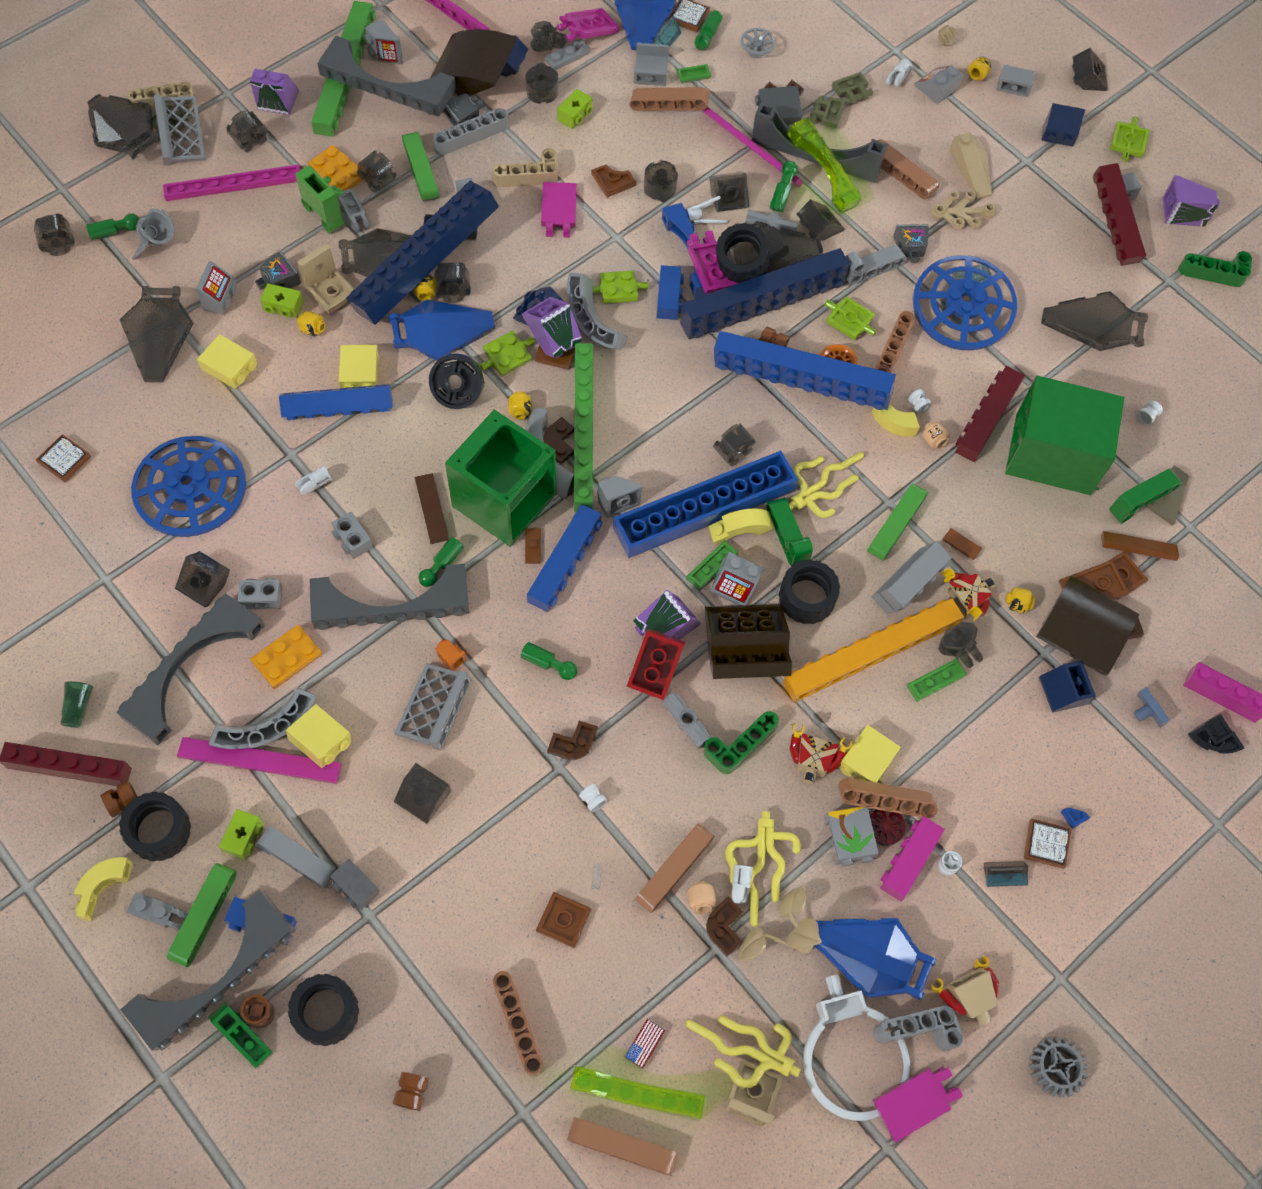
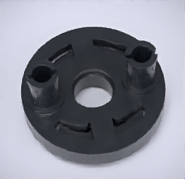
M449 354L440 358L433 365L429 374V387L432 395L441 405L450 409H463L475 403L482 394L485 384L479 365L472 358L463 354ZM452 375L460 377L462 382L460 388L456 389L451 386L450 377Z

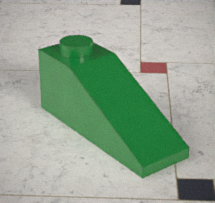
M226 1001L208 1016L211 1023L255 1069L272 1053L268 1046Z

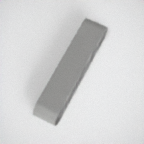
M503 108L495 109L436 133L433 137L435 152L439 155H445L507 130L509 127L508 112Z

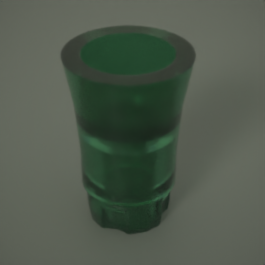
M75 681L64 682V699L61 711L62 726L71 728L81 727L89 697L94 688L92 685Z

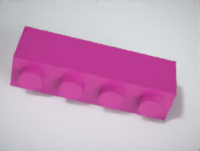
M1198 662L1190 669L1183 686L1254 723L1262 718L1261 693L1201 662Z
M925 816L920 821L915 820L910 828L913 833L910 838L906 836L900 845L903 850L900 855L898 853L894 855L890 862L893 865L891 870H886L880 879L883 882L880 889L899 901H902L908 894L945 830Z

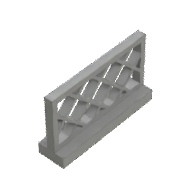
M154 95L164 165H171V162L205 160L196 97H161V95ZM185 102H193V107L190 110L182 105ZM165 103H173L176 107L171 111L166 108ZM179 108L186 112L182 119L175 114ZM189 115L196 120L192 126L185 122ZM172 116L179 121L175 126L168 123ZM181 124L189 128L185 134L178 130ZM191 131L198 135L195 141L187 137ZM174 132L181 136L177 142L170 137ZM184 139L191 143L187 150L180 145ZM195 146L200 150L201 155H193L190 151ZM177 147L184 152L181 156H173V151Z
M426 663L395 734L430 745L434 749L441 751L472 681L468 673L463 671L455 672ZM430 670L437 672L439 677L430 681L427 680ZM450 676L455 677L453 684L445 686L443 679ZM441 681L444 688L433 693L431 685ZM428 687L431 694L420 699V690ZM446 692V701L438 704L435 697ZM433 698L436 705L425 710L423 702ZM420 704L423 712L412 716V708ZM438 710L440 713L439 717L430 722L427 714ZM425 716L428 723L417 728L415 720ZM412 722L415 729L408 733L403 732L404 726ZM430 727L432 732L429 739L421 737L420 732Z

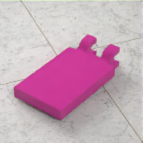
M603 8L565 13V16H560L559 18L562 23L557 24L559 31L568 28L571 32L565 37L568 41H573L578 36L581 39L616 34L620 30L617 23Z
M543 182L541 226H546V237H553V227H563V237L570 238V227H575L577 183Z
M712 230L705 232L706 237L702 239L704 244H700L697 233L690 234L691 240H687L689 246L688 253L705 294L738 284L728 280L719 269L716 255L717 241Z
M942 1066L933 1073L930 1068H926L872 1100L894 1142L901 1140L951 1110L948 1103L963 1097L959 1088L953 1086L945 1091L941 1081L953 1076L949 1068Z

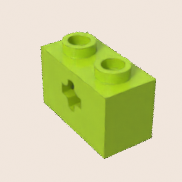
M576 89L557 108V120L573 129L582 122L586 115L592 112V97Z
M267 283L260 302L263 311L267 313L297 318L304 300L301 291Z
M236 809L220 842V850L223 853L246 860L248 855L250 856L254 850L256 837L260 836L263 831V821L259 816Z

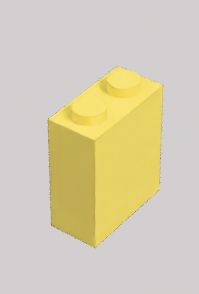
M221 334L197 358L201 370L234 389L244 382L246 376L254 371L257 365L255 355Z
M341 345L339 366L340 388L378 385L379 353L377 345Z
M317 704L286 730L288 740L321 768L331 764L341 751H345L352 742L350 732Z
M867 724L841 761L839 768L848 777L852 776L858 780L877 783L901 747Z

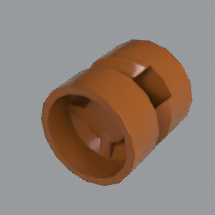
M767 326L759 340L787 347L790 337L783 333L777 334L775 329Z
M129 781L118 785L116 790L110 789L100 795L104 806L112 818L121 814L128 803H131L134 798L138 797Z
M258 994L251 995L243 1001L241 1015L253 1027L264 1028L273 1021L275 1009L273 1004L265 997Z
M401 1072L399 1078L401 1090L396 1091L392 1104L421 1111L424 1098L420 1094L427 1089L429 1079L420 1075Z

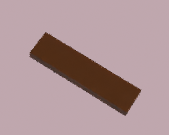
M433 473L415 477V482L430 544L448 541L449 536Z

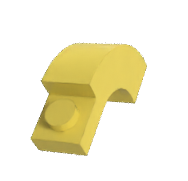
M889 404L888 410H877L874 407L872 409V414L876 421L887 431L905 437L917 435L920 426L915 412H901L891 404Z
M763 509L735 511L722 516L723 520L709 526L713 543L716 545L740 534L753 533L759 536L775 529L770 512Z
M116 857L104 860L93 866L83 875L74 891V894L81 898L77 902L75 909L78 918L83 921H91L97 898L102 890L114 883L128 882L132 862L128 858Z

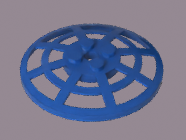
M957 255L938 260L922 273L914 288L913 309L919 325L932 339L949 348L972 351L989 347L1007 334L1016 317L1017 297L1010 280L997 266L978 257ZM965 260V266L954 267L946 271L938 266L949 261ZM972 262L985 265L996 272V274L990 276L983 270L972 267ZM933 270L939 276L933 283L931 291L920 292L923 280ZM965 271V278L957 281L950 275L954 272ZM972 272L982 275L986 280L982 283L973 280ZM943 279L950 284L947 292L936 291ZM1003 279L1007 284L1013 302L1003 300L1002 291L997 283L998 280ZM993 285L998 298L989 297L986 288ZM968 296L970 297L971 301L966 302L963 300L962 297ZM930 298L932 309L937 316L930 323L927 322L921 311L919 299ZM936 298L945 299L947 308L943 312L940 311ZM987 304L997 305V309L991 318L984 311ZM1002 307L1012 309L1009 321L999 331L994 322L999 317ZM953 314L962 318V325L950 321L947 317ZM980 316L984 321L982 324L969 326V319ZM943 322L948 327L961 331L960 341L947 338L938 333L934 328ZM987 327L994 335L983 341L967 342L968 332L980 331Z
M203 436L179 437L159 445L141 461L133 476L131 486L132 500L140 517L153 529L175 537L198 536L220 527L234 515L245 495L246 475L238 456L222 442ZM203 441L215 444L208 451L196 447L185 448V442ZM177 444V450L167 453L158 461L151 459L163 449ZM221 448L224 449L234 460L237 469L225 470L221 460L214 454ZM194 452L203 455L196 462L187 460L186 453ZM178 454L179 462L171 467L163 464L167 459ZM209 459H212L217 464L219 471L208 472L203 465ZM145 465L151 466L152 469L148 475L147 487L137 490V480ZM156 471L164 472L163 482L153 484ZM227 477H239L238 490L232 503L222 497L226 489ZM221 478L218 491L215 493L210 490V479ZM185 479H192L191 483L187 485L182 484ZM165 489L168 498L164 504L160 503L156 498L155 491ZM149 495L152 503L159 509L154 520L142 509L138 498ZM204 495L211 499L205 505L195 509L194 502L201 499ZM176 501L186 503L187 510L179 511L170 509V507ZM216 503L226 509L214 520L199 526L197 515L208 511ZM166 514L175 517H189L191 528H173L165 526L161 522Z

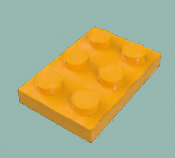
M331 145L307 162L322 178L326 176L331 178V182L328 183L330 187L335 185L337 188H341L342 191L355 187L367 178L366 173L334 145Z
M297 624L251 657L250 660L275 690L320 657L322 652L301 626Z

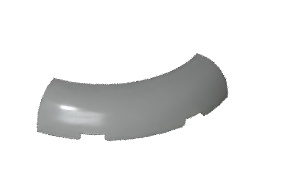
M569 272L567 294L569 295L570 308L576 324L586 336L596 343L612 349H622L627 342L628 336L619 331L609 329L599 318L593 302L594 280L585 274Z
M532 409L525 428L526 431L543 441L544 429L548 422L547 409ZM556 462V494L567 499L574 486V474Z
M296 687L288 702L277 713L261 722L245 726H229L216 723L209 745L226 749L254 748L273 742L284 736L286 730L311 708L317 695Z

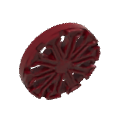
M877 809L870 814L872 826L877 827L873 830L874 836L876 833H880L879 837L875 836L876 843L890 846L900 841L905 832V823L901 814ZM893 815H895L897 818L891 821ZM900 822V823H901V826L894 825V824ZM891 834L895 837V840L891 839ZM884 835L886 836L887 841H883Z

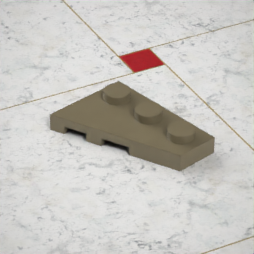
M1175 465L1171 470L1181 480L1182 484L1173 492L1146 506L1172 526L1176 522L1189 479V475Z

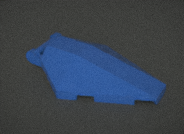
M614 0L631 50H637V43H653L674 8L676 0Z
M425 300L403 314L392 313L389 315V322L392 324L394 335V348L409 347L420 351V353L436 361L449 355L455 349H462L482 338L483 334L489 330L495 329L492 311L432 300ZM404 322L407 339L401 338L399 323Z
M881 918V920H816L822 943L814 946L859 991H862L866 998L906 993L915 999L922 1000L924 986L930 970L935 966L937 960L919 951L898 918ZM919 960L924 964L915 988L909 985Z

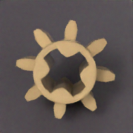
M946 25L938 31L939 35L937 38L941 45L945 43L948 46L956 40L955 35L958 33L954 26L949 27V25Z

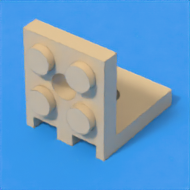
M327 244L297 261L304 288L328 314L348 303L346 297L354 288L335 269L331 248ZM330 290H336V291H337V292L334 293V294H329V293H328Z
M741 1060L737 1072L742 1078L749 1079L758 1066ZM766 1070L757 1083L761 1088V1093L758 1096L751 1095L749 1088L740 1087L733 1082L723 1112L731 1113L744 1121L757 1124L763 1129L771 1125L774 1115H771V1111L783 1076Z

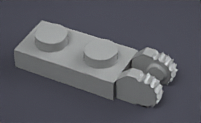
M579 39L573 44L545 56V62L553 71H556L581 59L591 49L588 45H585L583 39Z
M353 188L343 191L338 196V200L356 233L360 232L357 220L362 219L364 227L366 229L370 228L366 213Z
M138 892L135 893L126 911L133 916L178 931L182 925L171 921L173 915L183 919L188 915L187 912L179 910L175 906Z

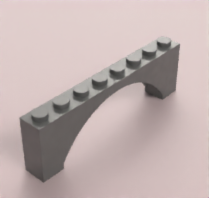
M338 36L334 37L317 63L319 74L325 78L344 83L437 117L440 116L456 90L455 77L441 72L429 79L411 83H394L373 77L365 72L352 57L351 42Z
M763 102L760 103L755 114L751 139L754 143L876 183L887 150V143L872 139L870 143L853 149L840 150L821 147L796 134L780 117L776 110L777 107Z
M465 564L445 565L446 570L429 590L409 602L393 606H372L357 602L336 589L331 584L329 577L311 578V622L314 629L326 630L329 627L345 628L348 625L385 624L387 621L404 622L407 619L424 620L427 617L463 616L469 613Z
M225 593L216 600L209 612L203 614L200 622L188 631L187 636L175 645L174 650L161 660L160 665L155 671H151L148 674L144 683L135 688L133 695L119 706V710L116 713L122 720L158 746L172 731L166 722V695L170 682L182 663L198 650L215 642L235 638H249L253 640L265 627L262 619Z
M258 890L242 904L245 908L246 916L242 944L232 966L216 984L199 995L179 1001H157L148 999L145 994H137L120 1009L151 1051L166 1049L171 1045L173 1037L186 1032L190 1028L188 1024L194 1019L199 1020L207 1013L206 1009L211 1004L216 1005L225 997L223 994L227 990L235 989L242 982V977L256 971L259 968L258 963L263 959L267 960L276 953L275 949L280 944L285 945L293 938L292 934L296 931L265 891Z

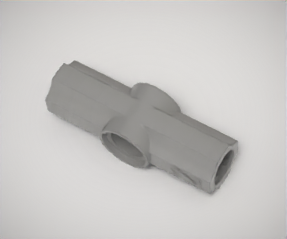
M749 210L745 221L747 224L759 227L767 235H775L777 233L794 238L798 223L781 219L780 215L775 212L763 214Z
M677 692L671 693L663 700V705L677 721L679 729L688 735L698 749L703 748L705 742L712 738V736L697 719L696 713L689 709ZM688 717L692 722L685 723L682 719Z

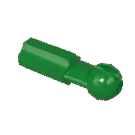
M714 10L709 13L699 35L694 41L695 47L698 50L704 51L709 47L710 41L723 19L720 11Z
M787 161L781 167L782 177L780 182L777 183L770 204V209L773 211L784 212L791 190L792 178L798 172V167L793 161Z
M129 213L121 220L115 221L111 218L86 224L90 239L95 240L118 234V230L122 229L135 231L140 218L134 213Z
M450 537L434 556L432 567L420 572L419 582L422 586H433L437 582V573L441 569H446L445 565H450L464 549L459 540Z
M528 642L525 644L521 653L522 659L545 670L550 668L557 670L560 677L564 680H571L577 675V667L572 661L561 662L555 659V654L533 643Z

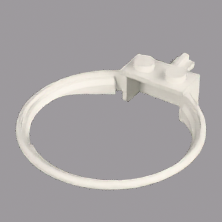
M838 975L826 977L831 999L815 1004L819 1020L808 1035L804 1047L803 1069L807 1084L818 1102L831 1113L844 1119L855 1121L875 1119L880 1117L877 1109L868 1112L847 1111L836 1106L825 1097L813 1075L812 1053L819 1035L825 1028L823 1025L862 1015V1012H867L866 1015L880 1023L889 1020V1018L867 1007L862 991L843 995ZM904 1039L897 1041L903 1056L901 1083L910 1077V1058Z

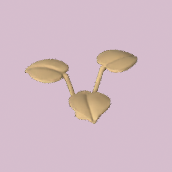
M802 886L786 894L779 904L778 910L780 915L783 917L789 916L796 927V930L794 929L790 933L788 941L767 933L764 934L761 928L754 929L743 938V942L740 944L738 951V960L740 962L759 956L765 949L766 939L768 938L785 944L789 948L797 949L801 954L809 953L814 945L822 943L815 919L806 918L797 923L794 918V914L800 913L806 904V890Z

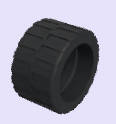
M737 223L723 231L716 245V255L720 271L728 280L735 283H741L763 275L770 263L769 241L762 229L753 224ZM740 242L752 243L760 250L757 259L746 265H737L727 259V252L733 245Z
M802 560L796 564L794 563L786 571L779 591V603L783 611L789 618L802 624H815L816 622L823 621L833 611L840 593L838 576L827 564L817 560ZM804 580L815 582L825 591L826 599L815 604L803 602L794 594L792 585Z
M162 792L144 793L134 798L131 803H128L121 814L119 831L124 843L141 858L148 859L149 861H164L174 857L175 854L179 853L186 846L191 834V823L188 814L172 796ZM160 810L171 812L173 815V825L166 837L158 842L149 844L142 843L139 840V826L146 816Z
M317 974L306 978L293 991L288 1003V1017L290 1018L291 1026L303 1039L317 1046L334 1045L344 1040L353 1031L358 1021V1000L354 992L339 977L330 974ZM333 990L342 997L344 1002V1012L341 1019L330 1029L324 1031L312 1029L304 1019V1009L308 1000L317 992Z

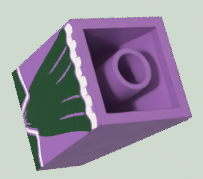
M254 69L250 84L257 109L290 115L299 92L298 87L291 78L283 73Z
M1174 175L1163 195L1165 224L1205 227L1208 221L1211 220L1215 209L1219 207L1217 192L1181 176Z
M549 297L522 313L524 320L545 355L558 358L568 349L575 348V343L583 341L568 302Z
M666 590L633 620L637 625L635 629L641 636L645 635L648 629H652L678 640L701 624L679 596L669 590Z

